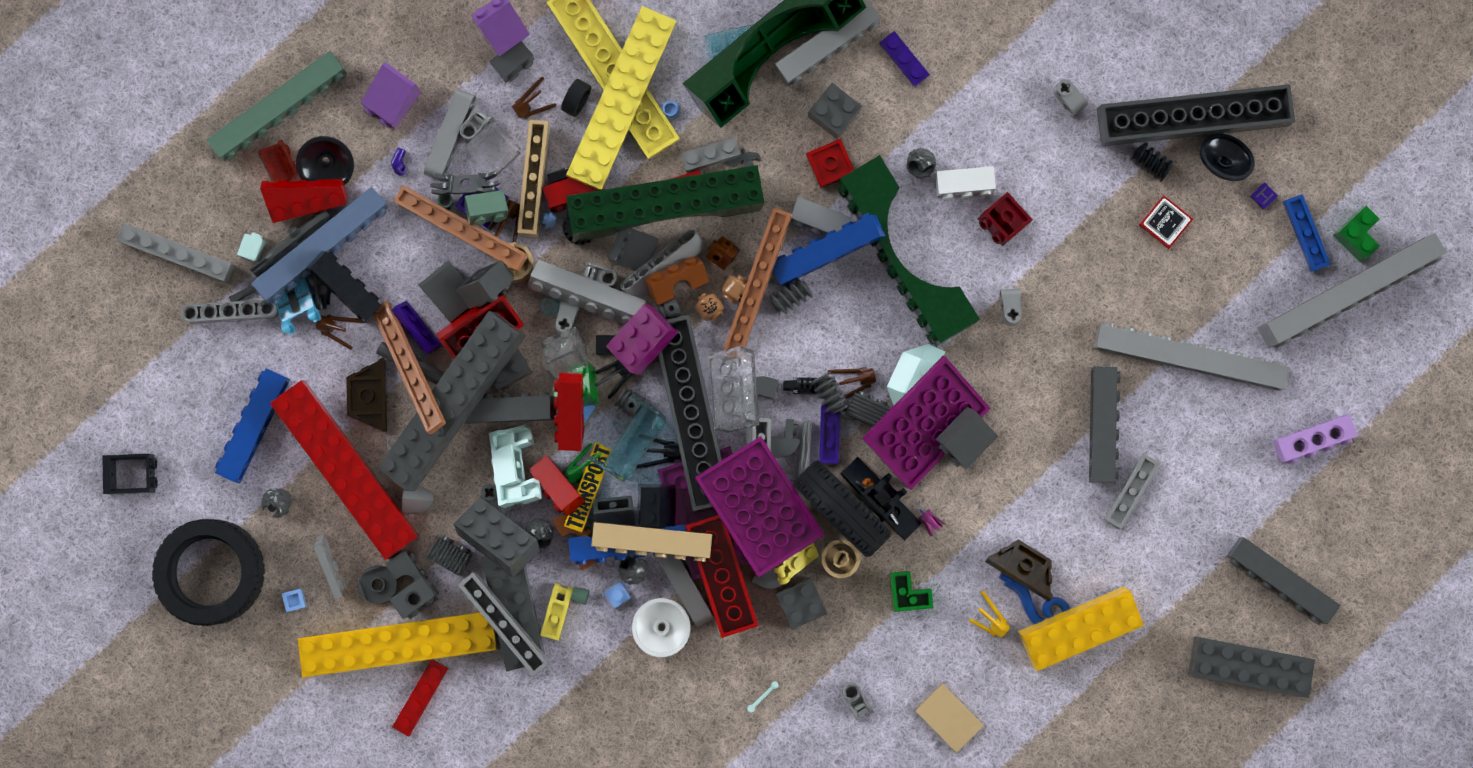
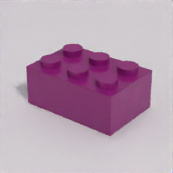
M643 304L606 347L630 373L640 375L678 332L653 306Z

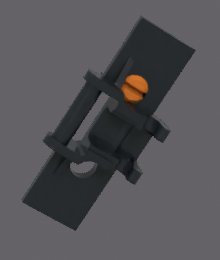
M856 457L840 473L860 494L858 499H862L880 518V521H886L904 541L922 524L900 501V498L907 491L904 488L896 491L890 485L889 481L892 478L890 473H887L880 480L859 457ZM895 509L898 511V517H894L892 514Z

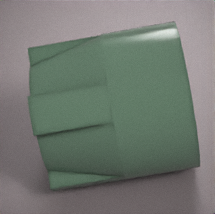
M438 196V204L450 210L454 203L452 196ZM448 199L450 200V203L448 205H444L443 201Z
M575 587L573 588L570 600L586 605L590 590Z

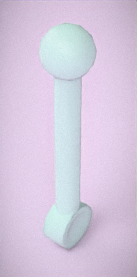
M772 682L771 687L762 696H760L753 704L749 705L747 707V710L749 712H754L755 707L773 689L778 688V682Z

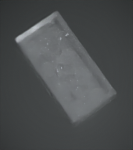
M739 346L710 354L714 429L730 433L758 426L759 412L754 350Z

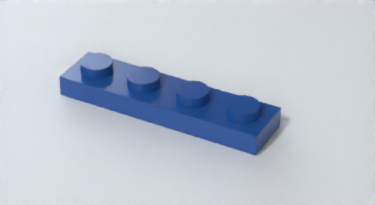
M1303 194L1283 201L1310 271L1313 272L1331 265Z

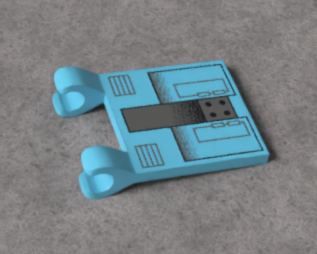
M301 278L297 281V285L292 290H286L281 294L282 297L276 302L282 322V331L288 333V335L295 332V328L290 320L307 312L309 320L314 322L321 320L307 278Z

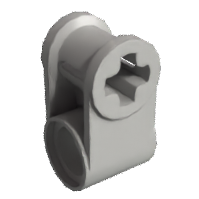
M1063 79L1054 87V95L1063 105L1064 109L1069 111L1068 114L1074 117L1088 106L1086 98L1070 80ZM1063 87L1067 88V90L1064 92H1061L1060 90Z
M479 106L475 107L460 128V134L464 142L468 144L475 143L491 125L494 117L482 112ZM468 130H473L474 134L472 136H465Z
M591 262L585 263L586 269L583 277L611 288L618 284V277L611 269ZM607 275H613L614 280L611 283L604 282V278Z
M1020 288L1000 290L1003 321L1008 326H1014L1020 321L1022 316ZM1010 312H1013V315H1016L1014 320H1012L1011 317H1008Z
M564 301L560 302L555 322L556 329L560 335L568 336L573 332L576 319L579 316L578 309H581L580 307L570 305ZM567 322L569 327L562 329L561 325Z
M847 682L843 685L842 694L856 721L867 712H873L869 702L856 683ZM855 687V695L847 696V688Z

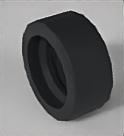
M576 79L569 87L563 99L561 110L576 117L588 100L591 85Z

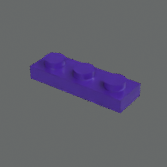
M895 31L879 43L914 87L930 75Z
M407 301L396 305L391 310L426 354L436 351L442 346L441 342Z
M821 405L819 461L822 464H838L840 411L834 414L825 413L824 411L828 406Z

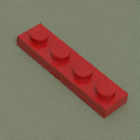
M434 659L430 660L392 728L408 737L411 735L447 673L448 667Z

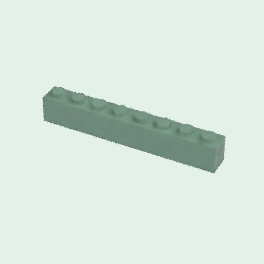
M329 51L209 137L207 142L221 160L230 161L236 157V153L239 150L249 148L252 145V141L257 137L259 139L264 137L268 133L267 130L271 127H277L282 124V119L288 115L293 116L296 114L300 106L310 104L314 100L313 97L318 93H325L332 83H338L343 80L347 72L333 53Z

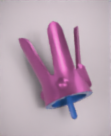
M919 509L922 515L918 519L925 525L930 537L933 535L932 527L935 530H939V526L943 527L942 524H946L933 515L930 509L925 513Z

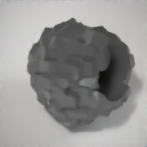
M924 148L914 149L909 153L906 167L909 174L914 175L916 178L930 177L935 170L936 158L930 150Z
M282 488L267 490L261 499L262 511L267 506L270 512H274L277 509V512L272 516L275 518L288 514L292 504L290 493Z
M538 518L530 522L525 531L537 539L539 548L545 549L553 539L554 527L549 521Z
M627 555L626 559L620 561L618 571L623 582L629 585L639 584L648 576L649 565L646 560L634 558V555Z

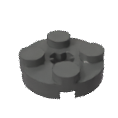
M375 565L367 568L362 573L358 582L360 595L366 601L373 604L386 603L397 593L398 580H395L386 566ZM376 579H378L379 582H383L381 590L373 587V583L375 584L374 581Z

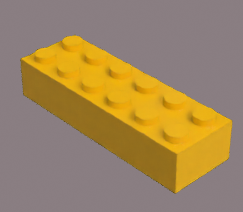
M1123 586L1045 619L1042 622L1019 630L1018 633L1032 667L1039 671L1143 627L1144 624L1131 591Z

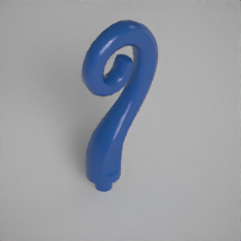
M1001 572L999 578L1005 581L1004 586L1013 590L1019 596L1024 611L1033 624L1042 622L1044 619L1037 613L1029 589ZM1053 597L1049 602L1046 600L1042 606V612L1047 618L1054 616L1051 611L1053 605L1059 606L1062 612L1070 609L1068 603L1059 597Z

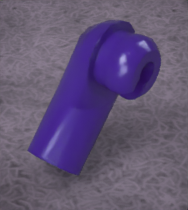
M397 147L391 160V166L397 175L402 176L407 172V168L402 161L406 151Z

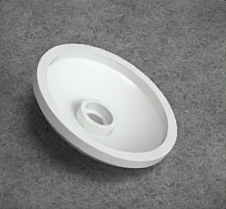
M666 598L653 599L643 604L636 612L632 623V633L637 645L645 653L655 657H667L680 651L688 641L691 630L690 620L684 608L677 602ZM660 623L665 624V630L660 631L658 625Z

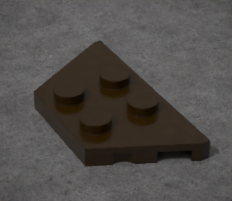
M381 358L379 361L346 377L347 415L380 431L387 432L386 359Z
M1019 539L986 559L985 562L1048 602L1053 598V593H1051L1052 560Z

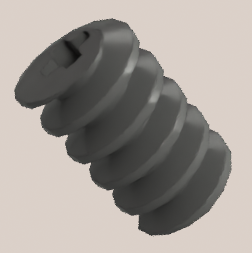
M796 279V286L790 283V290L783 287V294L780 291L776 292L777 298L770 295V301L779 315L780 311L787 314V307L794 310L793 303L800 306V299L807 302L806 295L813 298V294L804 280L802 282Z
M829 372L815 379L811 385H818L814 391L821 392L818 399H825L821 405L828 406V408L824 412L834 414L849 405L842 404L846 398L838 397L842 390H835L839 384H832L835 376L829 377L828 375L831 373Z

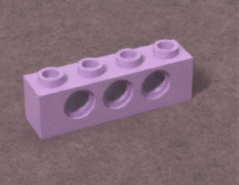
M1348 414L1273 440V444L1280 462L1287 461V464L1299 461L1298 457L1305 455V458L1316 455L1317 450H1331L1335 448L1334 444L1341 442V445L1353 442L1352 438L1358 435L1351 416ZM1331 429H1334L1337 433L1335 439L1330 435ZM1314 435H1316L1319 439V443L1317 445H1315L1312 442V437ZM1296 441L1301 445L1299 452L1294 448Z

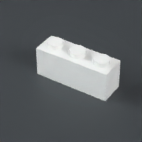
M994 166L937 171L935 174L937 197H942L943 200L952 199L954 195H961V198L972 197V194L980 193V196H989L996 189Z

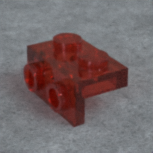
M282 139L278 140L277 144L258 151L272 182H279V180L291 181L296 178L298 174L296 162L292 160L289 146L284 144Z

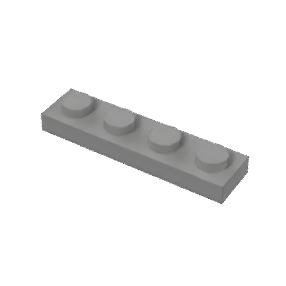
M1146 454L1141 455L1106 514L1105 521L1119 529L1123 528L1161 463Z

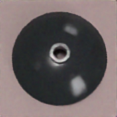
M1212 134L1206 137L1200 146L1199 152L1203 164L1213 175L1221 179L1241 181L1250 176L1254 169L1255 161L1250 149L1242 141L1231 135Z
M317 136L306 141L299 149L296 156V169L301 180L342 179L345 186L351 179L354 171V158L350 149L342 141L330 136ZM326 157V158H328L330 161H329L328 163H326V162L323 161V158Z

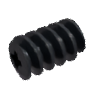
M1145 142L1137 148L1129 161L1136 158L1135 165L1142 162L1141 169L1149 167L1147 173L1150 174L1154 171L1153 178L1160 175V182H1162L1171 170L1173 161L1169 160L1166 162V156L1159 158V151L1153 154L1154 148L1150 147L1147 149L1148 143Z

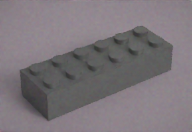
M482 556L488 587L545 655L526 565L513 578L486 556ZM499 636L506 672L524 668L525 666Z
M1194 636L1188 675L1309 698L1315 659Z

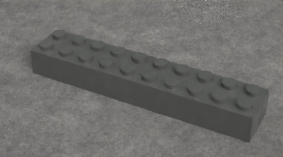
M1290 84L1101 104L1097 109L1101 147L1289 127L1295 122Z
M489 311L432 390V394L446 424L431 435L426 432L420 416L416 412L377 468L405 491H416L523 342L526 335L500 314Z
M686 315L667 320L678 333L659 353V359L693 512L697 513L714 508L696 482L695 477L722 461L690 316Z

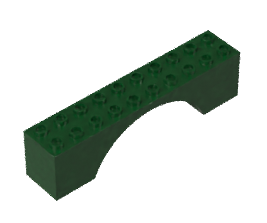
M783 0L682 84L697 107L716 125L722 128L750 104L749 91L752 81L760 67L771 55L789 42L802 36L821 31L838 32L867 7L863 0Z
M877 156L841 177L837 190L842 198L846 197L849 203L847 207L851 214H856L858 219L867 213L877 215L886 236L870 245L872 247L875 246L878 250L877 257L880 262L886 263L888 267L886 271L892 280L895 278L898 283L896 287L901 296H906L908 300L906 304L911 312L915 311L918 316L916 318L918 325L926 329L928 333L926 337L931 345L935 344L937 347L976 324L980 319L960 286L942 287L927 283L909 272L897 258L888 235V214L891 202L897 195L900 187L881 156Z
M758 165L566 196V207L573 242L607 237L629 228L676 218L695 216H718L724 218L759 212L765 203Z

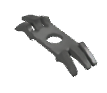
M497 171L474 175L433 174V178L446 181L447 183H430V187L436 188L431 190L432 194L449 196L450 194L486 193L495 191V187L500 185L501 181H488L497 176ZM464 180H470L471 182L467 189L461 188V183Z

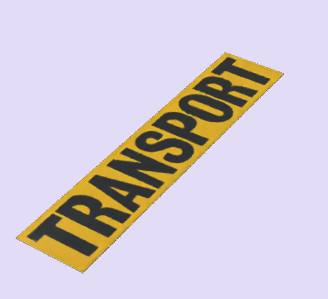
M597 442L594 444L589 459L601 452V456L586 466L577 490L585 502L567 516L564 524L565 527L579 532H583L593 505V499L596 497L612 450Z

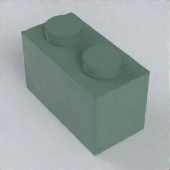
M503 190L465 196L464 205L469 225H482L485 222H501L507 219L508 208Z

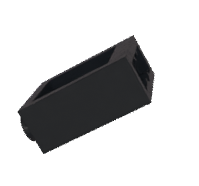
M149 453L102 455L103 494L155 493V488L158 486V480L155 477V469H157L158 463L155 455ZM146 460V488L117 489L116 461Z

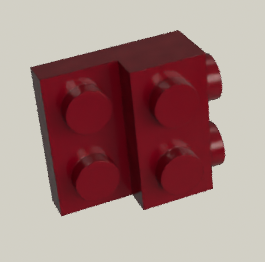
M1008 192L977 218L980 227L988 230L992 234V240L1002 246L1033 220Z

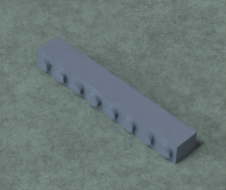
M372 187L369 188L251 283L268 305L271 302H277L282 297L281 294L286 290H292L297 285V281L301 278L305 279L311 274L306 267L321 251H326L327 253L330 251L334 255L342 249L343 244L353 241L357 237L356 234L361 230L365 231L372 225L371 222L373 220L383 217L388 209L386 202Z

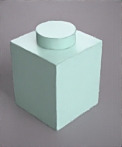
M253 232L251 235L245 233L237 255L258 263L262 258L267 242L262 239V235Z

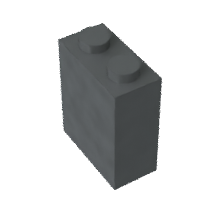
M967 406L935 440L940 444L938 448L945 455L949 454L951 456L949 460L956 467L961 466L967 469L998 436L976 411Z

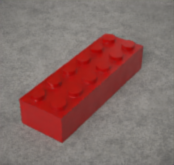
M716 515L685 525L687 532L712 534L710 558H706V562L697 561L721 638L759 626L729 532L719 516Z

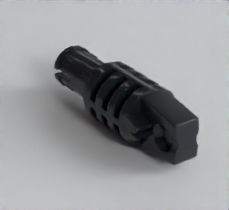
M793 377V380L783 381V391H793V394L817 395L819 392L814 390L818 385H811L817 377Z

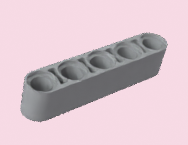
M456 89L425 165L424 175L433 178V174L444 175L445 172L447 173L452 160L451 155H454L459 143L457 140L461 138L460 128L470 115L471 105L475 102L476 95Z
M695 230L686 231L621 283V289L627 294L642 299L649 293L645 282L646 278L655 272L667 269L671 265L679 264L688 257L697 256L703 251L704 243Z
M265 300L189 304L181 309L180 314L183 320L192 324L272 319L278 315L277 305L271 302L269 305L272 306V311L266 314L264 310L268 304ZM252 306L253 312L250 315H246V308ZM230 307H233V314L231 316H227V310ZM213 308L215 311L214 315L209 318L207 313ZM195 310V316L189 319V312Z
M667 554L666 558L657 557L696 627L699 628L713 620L712 613L681 559H675L674 554Z

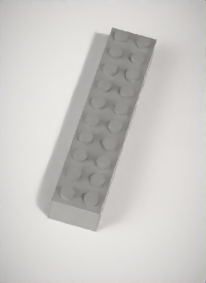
M1433 233L1257 327L1268 348L1283 346L1291 342L1290 337L1295 339L1306 334L1308 330L1317 328L1326 321L1341 315V312L1356 307L1359 303L1391 288L1392 285L1400 283L1409 278V276L1441 261V256L1447 252L1436 233Z

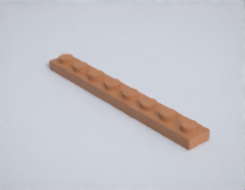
M402 185L393 201L496 260H502L505 265L518 272L529 256L474 224L469 225L467 220Z
M773 207L723 349L725 354L742 359L792 217L791 213Z
M385 301L375 311L373 316L425 430L432 435L446 424L445 419L400 322L391 311L393 309L391 303Z

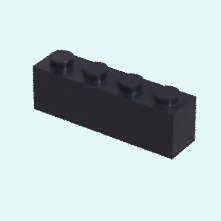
M321 251L306 268L361 321L366 322L381 306L378 302L379 298L373 292L369 293L364 289L366 285L358 278L355 280L350 275L352 273L351 270L345 265L341 266L337 262L338 258L332 252Z

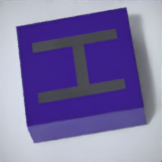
M1264 182L1250 197L1264 210L1278 195Z

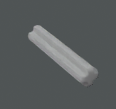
M803 421L797 470L798 477L809 466L813 422Z

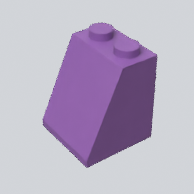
M492 0L471 15L484 39L498 56H501L530 35L508 0Z
M384 62L361 104L365 107L364 111L371 117L376 115L380 118L379 122L385 127L391 126L395 129L421 94V91L414 82Z

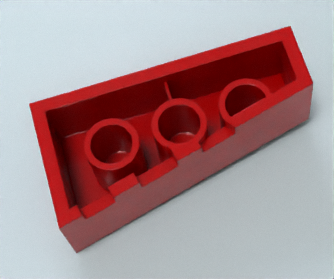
M342 179L262 181L260 187L272 223L346 205L348 201V195Z
M559 373L558 380H554V392H557V397L554 398V409H558V414L554 416V426H558V431H555L554 442L558 443V450L581 451L585 433L584 400H582L584 393L583 374Z

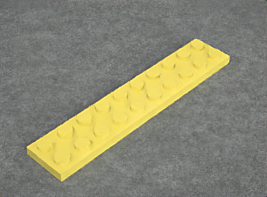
M590 0L547 1V5L604 91L622 51L620 45ZM647 88L629 131L649 160L679 141L680 138Z
M644 6L641 7L567 171V177L594 189H603L674 30L676 20Z

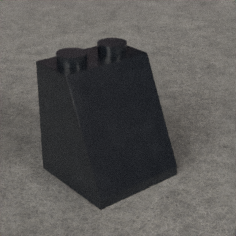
M638 484V523L641 527H662L675 523V484Z

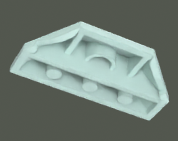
M926 344L902 353L887 385L893 405L944 356L945 351Z

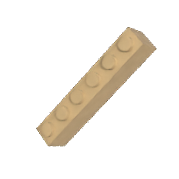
M529 120L517 231L521 237L539 238L544 192L542 187L545 183L550 124L548 121Z
M594 522L591 546H596L597 551L607 552L608 548H615L616 553L626 554L627 550H635L636 555L647 556V552H654L655 557L665 558L667 554H674L675 559L686 560V556H693L694 561L706 562V558H710L712 534Z

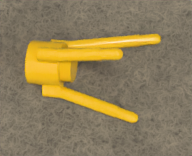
M982 590L981 594L998 618L994 620L986 611L979 608V612L991 622L990 627L992 629L973 619H969V622L987 631L993 637L997 635L999 638H1002L1009 631L1010 626L1006 624L1007 620Z

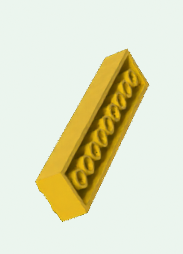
M480 612L297 638L302 678L499 649L497 632Z

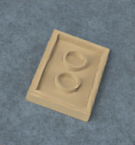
M943 683L915 710L956 753L984 726Z

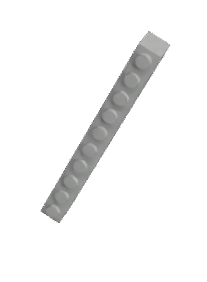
M1104 323V325L1098 326L1093 349L1278 391L1285 390L1290 367L1284 366V363L1280 361L1265 362V358L1254 356L1252 359L1246 357L1247 354L1235 352L1234 355L1227 353L1228 350L1222 348L1212 350L1205 344L1194 346L1190 345V341L1187 340L1172 341L1169 336L1160 335L1159 338L1152 336L1153 333L1147 331L1137 333L1134 332L1133 328L1129 327L1115 328V324Z

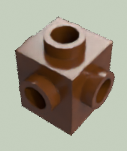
M722 236L718 241L713 240L709 245L708 249L710 252L706 257L722 270H725L734 261L741 249Z

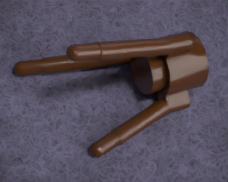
M544 77L536 81L512 105L519 118L524 116L527 119L532 115L556 107V103L529 112L531 107L528 103L541 93V90H538L529 98L527 97L544 80Z
M508 200L507 219L514 220L517 217L512 241L516 243L520 204ZM507 219L501 221L494 236H499ZM493 221L489 230H492L498 222Z
M320 315L321 320L316 322V330H320L321 335L328 336L351 350L353 348L351 345L329 332H333L334 329L346 332V328L337 326L335 321L366 322L361 321L359 318L336 317L332 315L325 317Z
M863 367L827 371L828 373L835 374L858 373V377L839 382V385L859 381L860 385H862L844 395L846 399L853 396L854 393L870 388L871 384L876 383L873 368L867 369Z

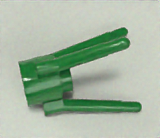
M592 443L572 463L567 465V469L563 471L571 484L575 482L579 484L582 479L581 475L584 474L582 469L601 456V452H599L582 465H576L593 446Z

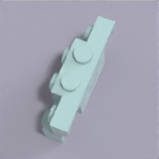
M523 424L514 428L489 433L492 454L491 464L494 469V483L496 485L498 506L506 508L519 503L528 504L542 499L539 480L532 478L525 481L521 453L522 448L534 445L532 427Z

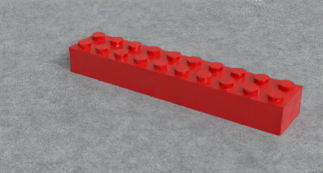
M305 380L299 381L270 402V405L385 560L419 536Z

